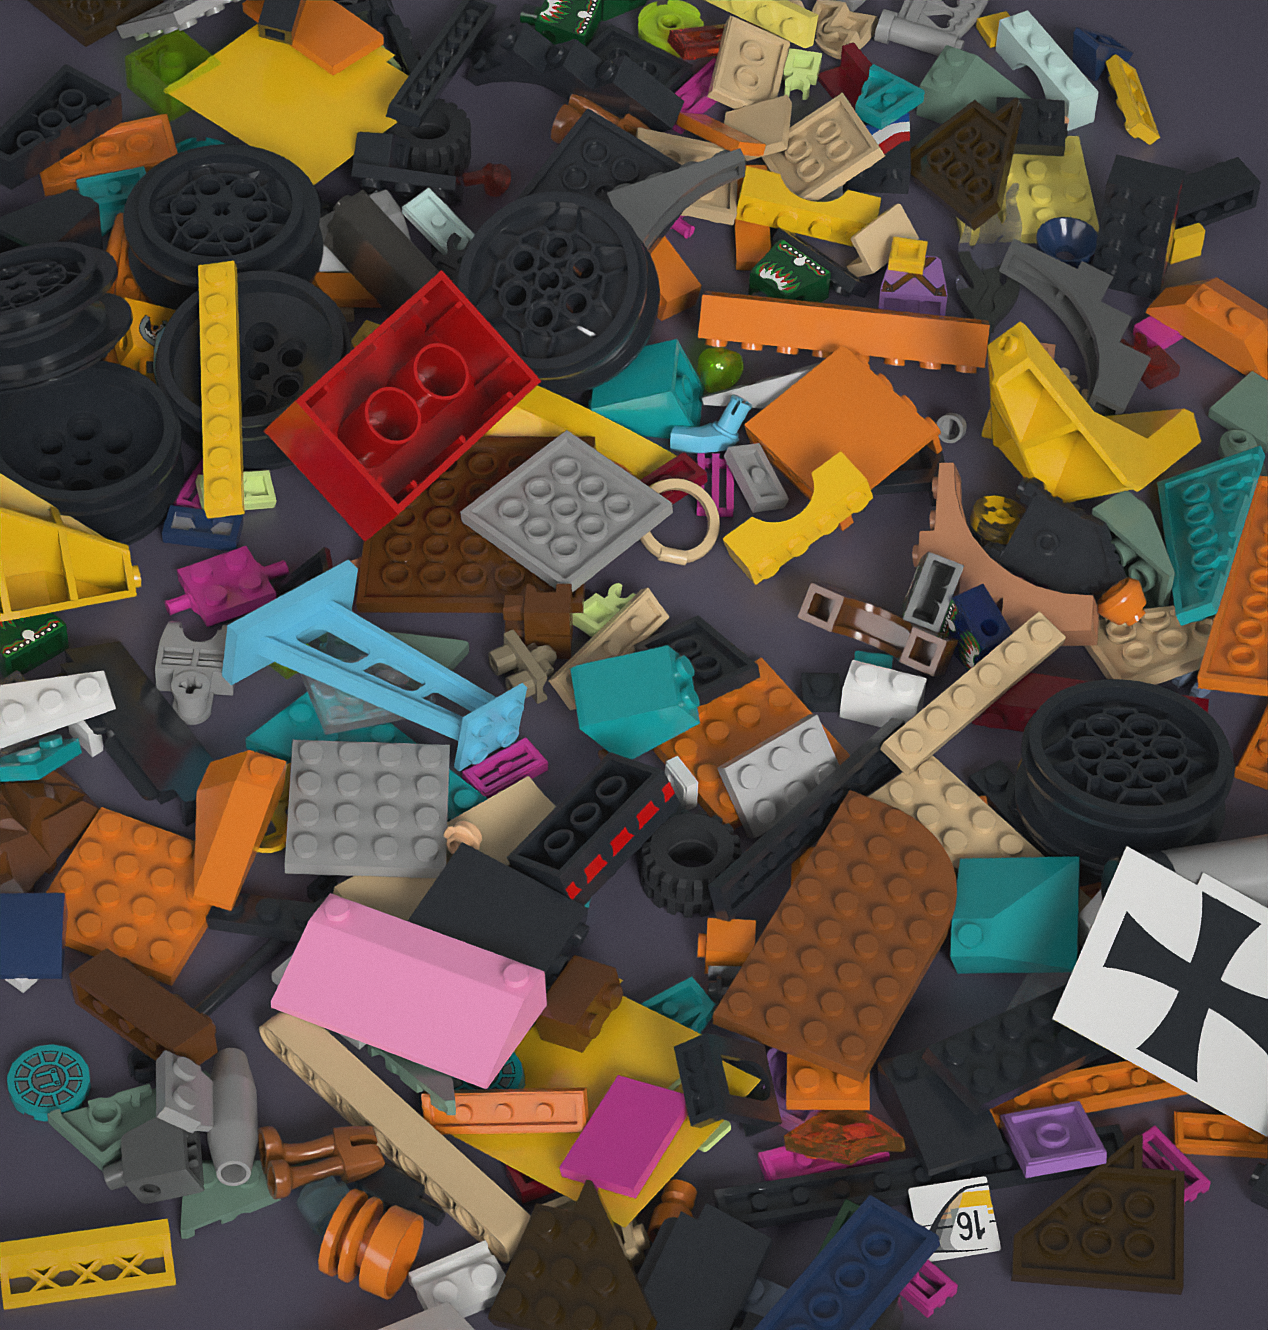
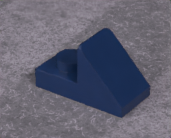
M1076 27L1073 32L1072 62L1092 81L1096 82L1107 66L1106 61L1113 55H1118L1127 63L1133 55L1132 51L1111 35Z

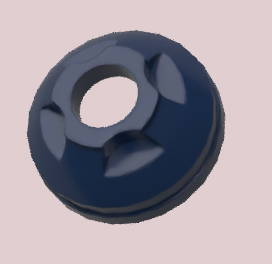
M1072 217L1053 218L1042 224L1038 229L1036 249L1078 269L1082 261L1090 264L1094 260L1098 233L1090 224ZM1059 252H1069L1075 258L1072 260L1061 259L1056 254Z

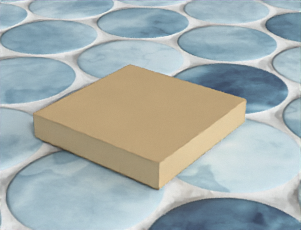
M788 95L728 111L725 113L724 124L765 143L766 147L763 156L784 151L788 147L792 102ZM744 155L746 161L759 158L758 156Z

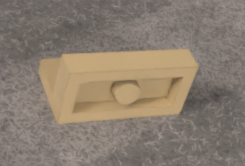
M901 204L891 206L851 237V242L859 257L847 265V268L857 277L873 274L889 262L893 237L919 239Z

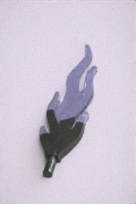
M1013 183L1006 193V220L1003 224H1001L998 214H996L981 225L979 239L973 250L970 248L972 229L965 224L964 232L959 242L958 260L961 270L971 287L968 286L961 275L957 276L955 284L957 298L969 318L989 321L988 344H990L991 333H994L996 326L1011 311L1019 297L1020 283L1008 277L1006 283L1002 285L1000 282L1002 273L999 271L1013 239L1021 241L1022 222L1016 202V196L1019 191L1018 183Z

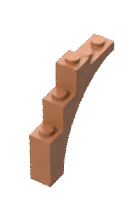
M939 463L938 477H933L932 481L933 497L937 501L936 510H931L930 512L931 531H920L919 544L913 546L912 552L914 567L918 566L921 557L927 552L963 564L964 568L954 591L955 599L960 600L966 613H997V633L1002 634L1004 640L1036 613L1040 612L1066 637L1061 646L1098 645L1099 613L1094 596L1065 594L1035 586L1011 574L990 558L974 539L968 528L962 506L961 477L955 464Z

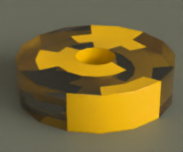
M984 496L978 499L973 506L970 523L975 532L983 538L995 543L1008 544L1026 509L1016 501L1006 497Z

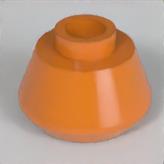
M1128 577L1116 583L1101 596L1097 602L1098 613L1117 625L1126 623L1127 626H1131L1145 615L1146 612L1143 608L1147 602L1140 581Z

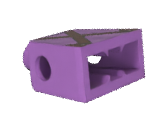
M926 256L923 275L888 270L887 266L880 288L878 309L945 316L948 294L941 259Z

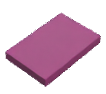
M618 1075L560 1165L559 1169L562 1177L585 1183L586 1179L591 1180L598 1188L636 1199L688 1115L684 1094Z

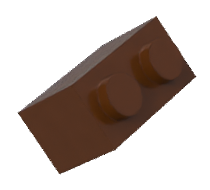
M574 955L546 993L547 1006L536 1020L541 1040L583 1053L591 1040L599 1035L603 1023L612 1010L617 1009L621 1003L623 989L620 985L616 968Z

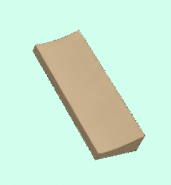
M527 776L447 822V828L454 826L459 821H468L474 824L482 835V842L478 851L511 867L506 857L556 806L543 794L532 779ZM446 848L447 864L453 856V854H451L449 850ZM352 876L335 886L333 894L408 921L437 878Z

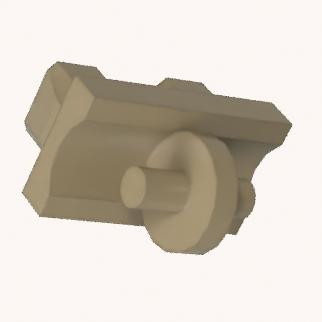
M514 629L504 633V645L488 653L490 668L498 676L511 670L515 672L514 675L506 678L507 691L523 683L527 687L525 698L532 696L537 704L546 701L547 694L543 690V686L547 681V677L553 675L555 671L552 666L557 658L556 652L549 645L538 647L535 643H532L526 647Z

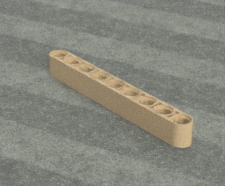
M282 1011L259 1026V1033L263 1042L282 1062L352 1126H373L378 1140L377 1146L380 1147L381 1152L403 1173L425 1186V1193L479 1243L486 1240L491 1254L501 1262L509 1263L513 1259L531 1217L528 1212L324 1027Z

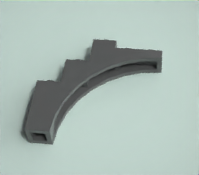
M1013 239L999 271L1021 283L1041 298L1062 319L1071 332L1084 358L1088 377L1086 402L1092 410L1102 416L1122 415L1151 357L1120 343L1132 316L1102 302L1114 276L1083 261L1078 269L1021 241Z

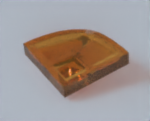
M822 1110L784 1135L786 1151L803 1154L809 1159L820 1158L850 1166L873 1154L888 1151L903 1152L906 1150L904 1138L899 1133L863 1110Z

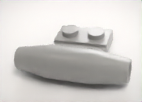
M226 1048L219 1051L215 1056L209 1078L201 1071V1066L186 1057H180L165 1050L156 1060V1117L192 1134L194 1131H206L208 1146L218 1180L228 1186L244 1184L250 1178L258 1143L257 1090L246 1054L237 1048Z

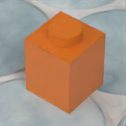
M708 917L707 932L698 934L697 957L705 958L704 974H708V965L743 966L755 946L756 920L732 919L728 922Z

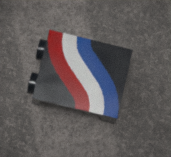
M906 113L882 130L862 120L885 157L847 181L842 186L843 192L851 190L866 193L908 194L911 173L909 113Z

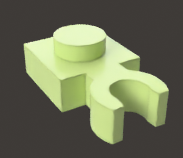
M789 48L783 74V80H785L784 95L789 97L792 90L798 89L803 92L802 99H808L810 85H816L822 63V53Z
M620 583L612 585L608 590V596L605 598L595 593L584 602L583 613H573V625L590 637H593L636 594L632 593L627 598H619L622 591Z

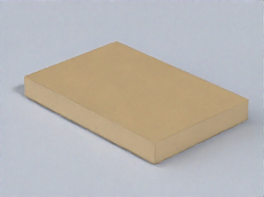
M730 15L725 23L707 97L734 109L777 98L790 42Z

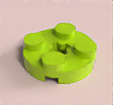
M668 0L667 5L657 6L656 1L645 6L639 13L638 38L678 58L685 56L686 51L696 47L703 38L704 21L700 19V12L695 6L685 1Z

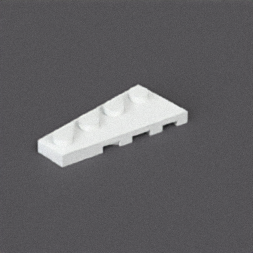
M97 671L0 685V749L116 709L105 672Z

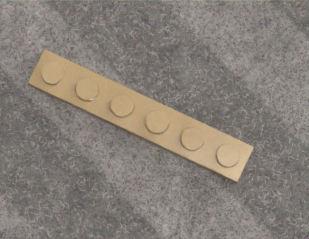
M1036 613L884 741L880 750L907 776L910 775L1064 643L1066 637L1042 613Z

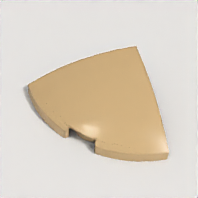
M817 0L812 10L813 13L818 14L815 32L816 44L824 53L840 60L842 46L854 42L859 49L863 48L874 36L879 21L877 16L851 12L846 2L836 0Z

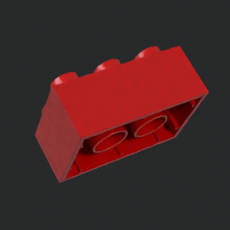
M441 270L294 401L264 432L366 542L399 515L531 392L541 380Z

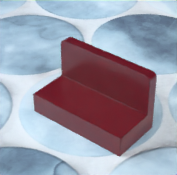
M852 42L842 46L840 66L819 73L818 81L832 99L843 93L855 110V105L862 93L864 82L868 80L869 69L872 63L857 45Z

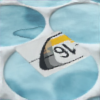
M986 1177L933 1184L908 1190L914 1221L939 1236L940 1246L928 1259L929 1261L934 1262L1001 1250Z

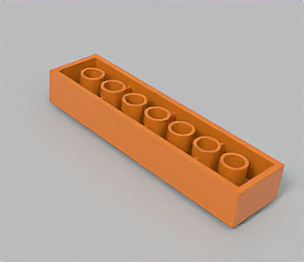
M705 291L702 294L698 338H705V345L726 347L728 341L741 342V349L762 351L763 345L777 346L776 352L784 354H798L799 348L813 350L812 356L827 358L844 345L853 354L859 352L867 362H869L870 356L884 357V364L905 366L906 360L919 361L920 368L941 370V364L955 365V371L977 373V367L985 368L990 324L988 320Z

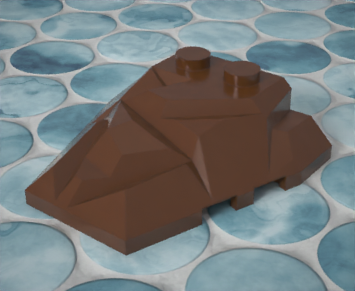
M61 767L40 780L0 782V893H34L35 882L44 872L50 875L57 867L56 859L66 848H74L100 810Z

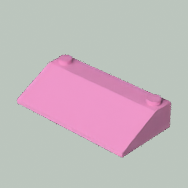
M331 893L309 919L271 1000V1008L484 1089L490 1086L547 1006L544 971Z

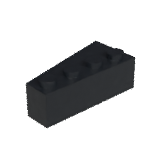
M65 64L0 128V184L13 190L123 122L121 93Z

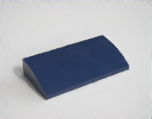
M0 893V979H63L68 918L65 893Z

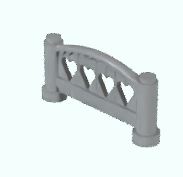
M905 0L899 14L887 9L882 11L874 41L887 45L891 41L936 56L940 55L946 45L963 50L965 41L960 38L975 24L989 0H957L958 7L955 8L947 6L942 0ZM947 14L952 19L948 20V28H940L927 16Z

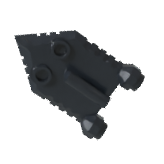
M1028 477L1023 478L1016 490V497L1020 498V502L1027 505L1028 508L1007 546L998 542L995 544L988 542L983 548L990 558L1007 571L1012 572L1013 575L1021 577L1035 586L1065 594H1102V591L1106 592L1116 583L1127 578L1122 564H1119V561H1121L1119 555L1115 554L1116 547L1114 543H1111L1113 539L1107 523L1093 515L1085 514L1084 510L1080 508H1074V505L1069 502L1064 503L1063 499L1058 496H1051L1052 493L1048 492L1046 484L1035 477L1032 479Z

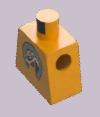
M124 297L123 299L131 307L133 320L127 333L115 345L118 363L128 368L139 370V373L156 384L153 371L155 340L157 334L167 325L176 310Z

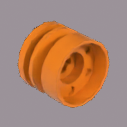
M358 1189L349 1191L341 1200L326 1229L319 1253V1271L331 1277L338 1274V1278L345 1283L351 1282L360 1272L359 1287L362 1290L386 1300L391 1299L401 1288L416 1258L424 1229L423 1217L397 1205L390 1207L383 1215V1201L380 1198L374 1196L368 1199V1195Z

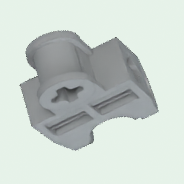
M169 621L162 634L155 665L156 688L159 691L172 692L174 696L173 709L187 725L200 724L210 717L214 694L233 696L235 684L230 685L222 677L227 625H222V629L217 630L213 638L203 642L188 639L183 632L182 622Z

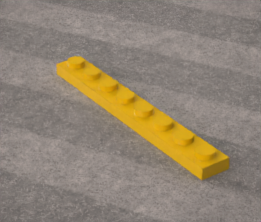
M235 261L198 265L204 511L207 519L245 514L238 282Z

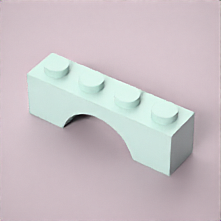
M1027 10L999 20L996 52L1012 70L1026 65L1029 66L1038 77L1046 99L1064 100L1065 116L1069 119L1067 130L1069 131L1094 122L1098 90Z

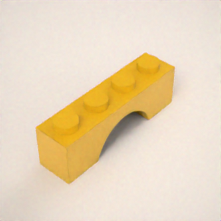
M746 166L745 177H743L737 202L736 219L776 229L782 228L793 233L854 247L851 237L878 217L881 197L847 190L841 197L833 201H809L791 192L784 184L779 173Z
M841 451L812 472L814 481L813 496L807 507L800 514L782 522H765L751 517L722 538L729 556L754 585H757L763 579L774 576L782 565L793 557L802 555L809 545L823 535L832 533L840 522L851 514L863 510L868 502L873 499L867 479Z

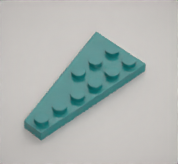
M1261 445L1157 482L1166 549L1175 572L1172 585L1175 613L1181 626L1202 621L1218 612L1266 457Z
M319 682L245 739L246 749L258 753L260 750L276 755L277 759L287 761L286 764L291 763L293 740L417 744L361 699L322 682ZM450 769L447 822L487 800L485 796Z

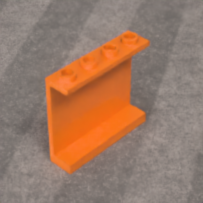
M844 345L839 347L744 424L750 444L760 443L769 462L810 501L814 492L812 472L840 451L867 479L871 490L925 445L936 454L942 451L939 439L941 431L937 424L930 417L923 418L919 415L915 405L906 395L900 397L895 393L892 384L883 374L879 373L876 375L870 370L867 360L859 352L853 354ZM852 515L839 523L838 528L844 531L854 523Z

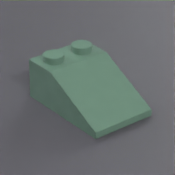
M946 45L920 84V88L925 90L924 102L917 106L916 115L943 124L974 100L994 114L997 97L1032 98L979 56Z
M1119 492L1094 507L1092 515L1107 523L1113 539L1111 543L1115 544V554L1119 555L1121 560L1119 564H1122L1127 578L1140 581L1147 602L1143 609L1166 607L1169 605L1175 572L1152 511L1131 492Z

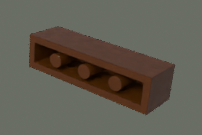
M106 948L69 973L75 1004L156 1061L167 1050L180 1057H186L197 1065H201L218 1053L215 1039L216 1027L207 1014L199 1013L191 1008L178 994L173 995L164 989L154 977L144 975L127 958H120Z

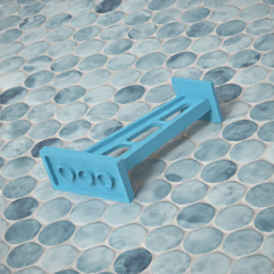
M349 560L227 625L222 677L230 685L276 662L457 740L458 747L454 768L457 771H461L471 764L477 765L481 763L488 754L500 747L505 748L511 745L519 735L527 687L521 683L504 694L495 697L353 613L352 607L358 568ZM330 632L364 651L368 656L358 662L347 663L306 644ZM376 663H384L421 683L423 686L414 691L403 690L363 670ZM431 693H438L471 711V713L462 717L423 698Z

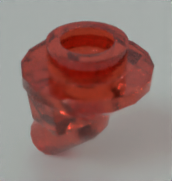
M488 163L482 170L462 173V180L465 187L483 184L486 194L498 197L508 189L511 182V171L508 166L502 163Z

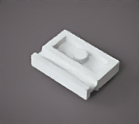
M486 1240L408 1273L409 1283L411 1287H414L417 1298L424 1310L448 1301L463 1318L493 1306L506 1276L495 1256L489 1251Z

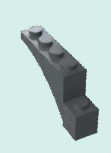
M741 148L733 151L723 150L716 153L712 158L700 162L690 161L680 166L679 169L667 173H654L645 180L634 184H621L612 191L607 192V204L616 209L629 222L646 248L649 249L665 227L683 210L717 188L745 177L746 160Z

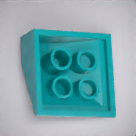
M1080 857L960 858L956 907L952 917L950 955L957 974L1073 972L1078 960Z

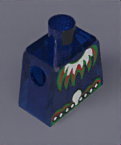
M984 584L951 598L940 629L941 633L958 639L953 654L967 671L1013 634Z

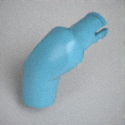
M732 395L719 421H714V423H708L700 427L674 426L671 432L670 449L672 451L694 454L726 451L728 447H733L739 442L740 439L737 431L747 413L751 410L752 404L748 401L743 403V398Z

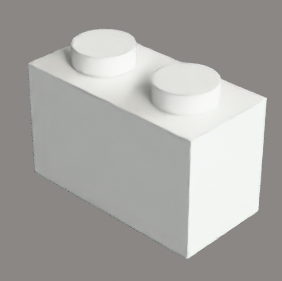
M852 660L842 689L839 717L877 727H882L891 718L904 720L906 724L923 708L927 678Z

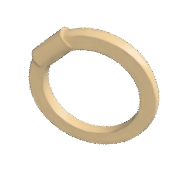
M669 478L652 484L650 488L659 494L669 490H679L695 497L706 512L708 527L704 540L700 545L691 550L685 551L665 547L653 537L650 531L640 539L642 544L659 561L685 566L686 563L702 558L714 546L720 530L719 513L710 495L699 485L685 479Z

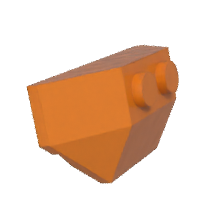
M1215 277L1165 288L1147 308V314L1178 331L1180 335L1245 376L1254 371L1268 380V309L1219 278Z

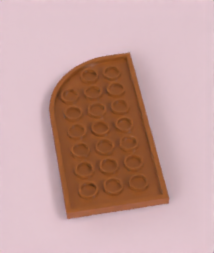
M849 790L714 1011L713 1024L863 1083L952 926V917L957 898L956 876L947 852L934 834L922 823L900 809Z

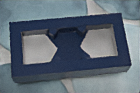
M170 505L162 531L163 543L225 551L235 550L238 547L244 525L243 514L207 519L204 509Z

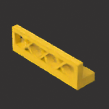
M168 1219L0 1242V1281L4 1310L176 1285ZM164 1257L166 1272L147 1275L138 1269L146 1259ZM114 1264L123 1270L114 1280L104 1281L95 1275L104 1265ZM71 1270L80 1276L72 1286L61 1287L52 1281L62 1271ZM29 1277L37 1282L29 1292L11 1294L10 1279Z

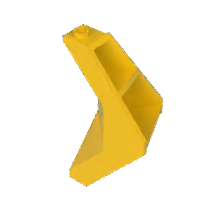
M1018 322L987 345L993 445L1003 452L1024 478L1032 479L1035 477L1044 482L1048 492L1052 493L1051 496L1060 497L1064 503L1128 490L1138 492L1201 442L1194 413L1185 408L1102 416L1094 412L1040 342L1022 322Z
M0 474V622L137 596L136 588L142 587L138 565L132 566L128 545L106 539L74 518L60 515L56 507Z

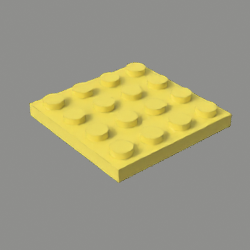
M1067 136L1065 138L1064 156L1013 154L1001 211L975 231L957 218L962 246L1011 244L1013 239L1025 244L1036 243V235L1041 225L1048 220L1058 217L1080 219L1090 224L1098 233L1099 224L1079 136Z

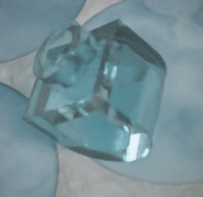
M332 1175L322 1181H315L305 1186L297 1200V1208L313 1233L319 1236L325 1235L334 1212L341 1200L350 1191L344 1181L337 1183Z

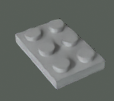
M809 714L717 767L747 837L756 838L770 830L840 765L818 715Z

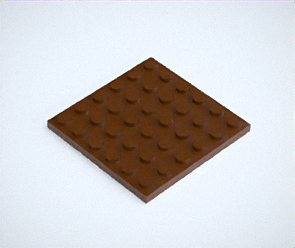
M481 437L399 515L366 542L364 541L356 600L358 613H503L505 594L525 595L526 584L533 585L537 592H556L555 588L464 524L461 520L460 511L557 437ZM578 437L596 450L595 437ZM586 582L572 592L573 613L584 612Z

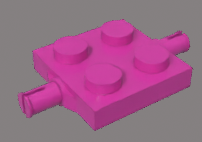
M243 546L177 569L178 581L183 587L185 594L165 600L166 610L171 616L190 608L201 616L207 627L252 612L276 599V591L269 581L288 575V566L284 559L267 566H262L256 562L247 546Z

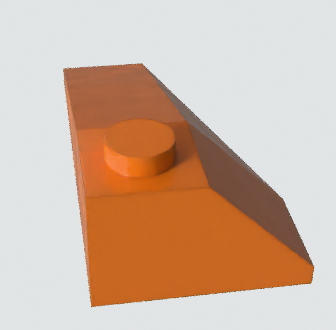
M247 750L209 763L196 793L193 900L232 911L283 794L287 761Z

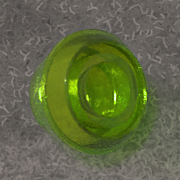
M723 347L708 348L703 351L698 358L697 372L705 389L713 393L731 388L739 380L743 372L742 356L738 352Z

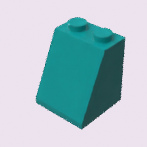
M674 339L645 346L637 358L619 375L593 388L592 399H589L588 408L640 436L670 439L674 426L700 427L702 410L700 396H703L704 386L679 341Z
M668 645L584 663L570 668L579 729L608 752L634 759L700 724L697 708L700 705V701L694 690L692 679L695 674L694 668L686 656H680Z

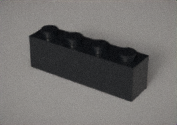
M1239 157L1219 162L1214 166L1186 175L1175 230L1196 223H1200L1204 227L1255 208L1261 182Z

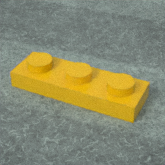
M1115 54L1106 61V65L1110 74L1108 81L1118 96L1116 104L1124 113L1126 119L1124 126L1133 138L1139 137L1151 145L1160 138L1138 74L1135 68Z

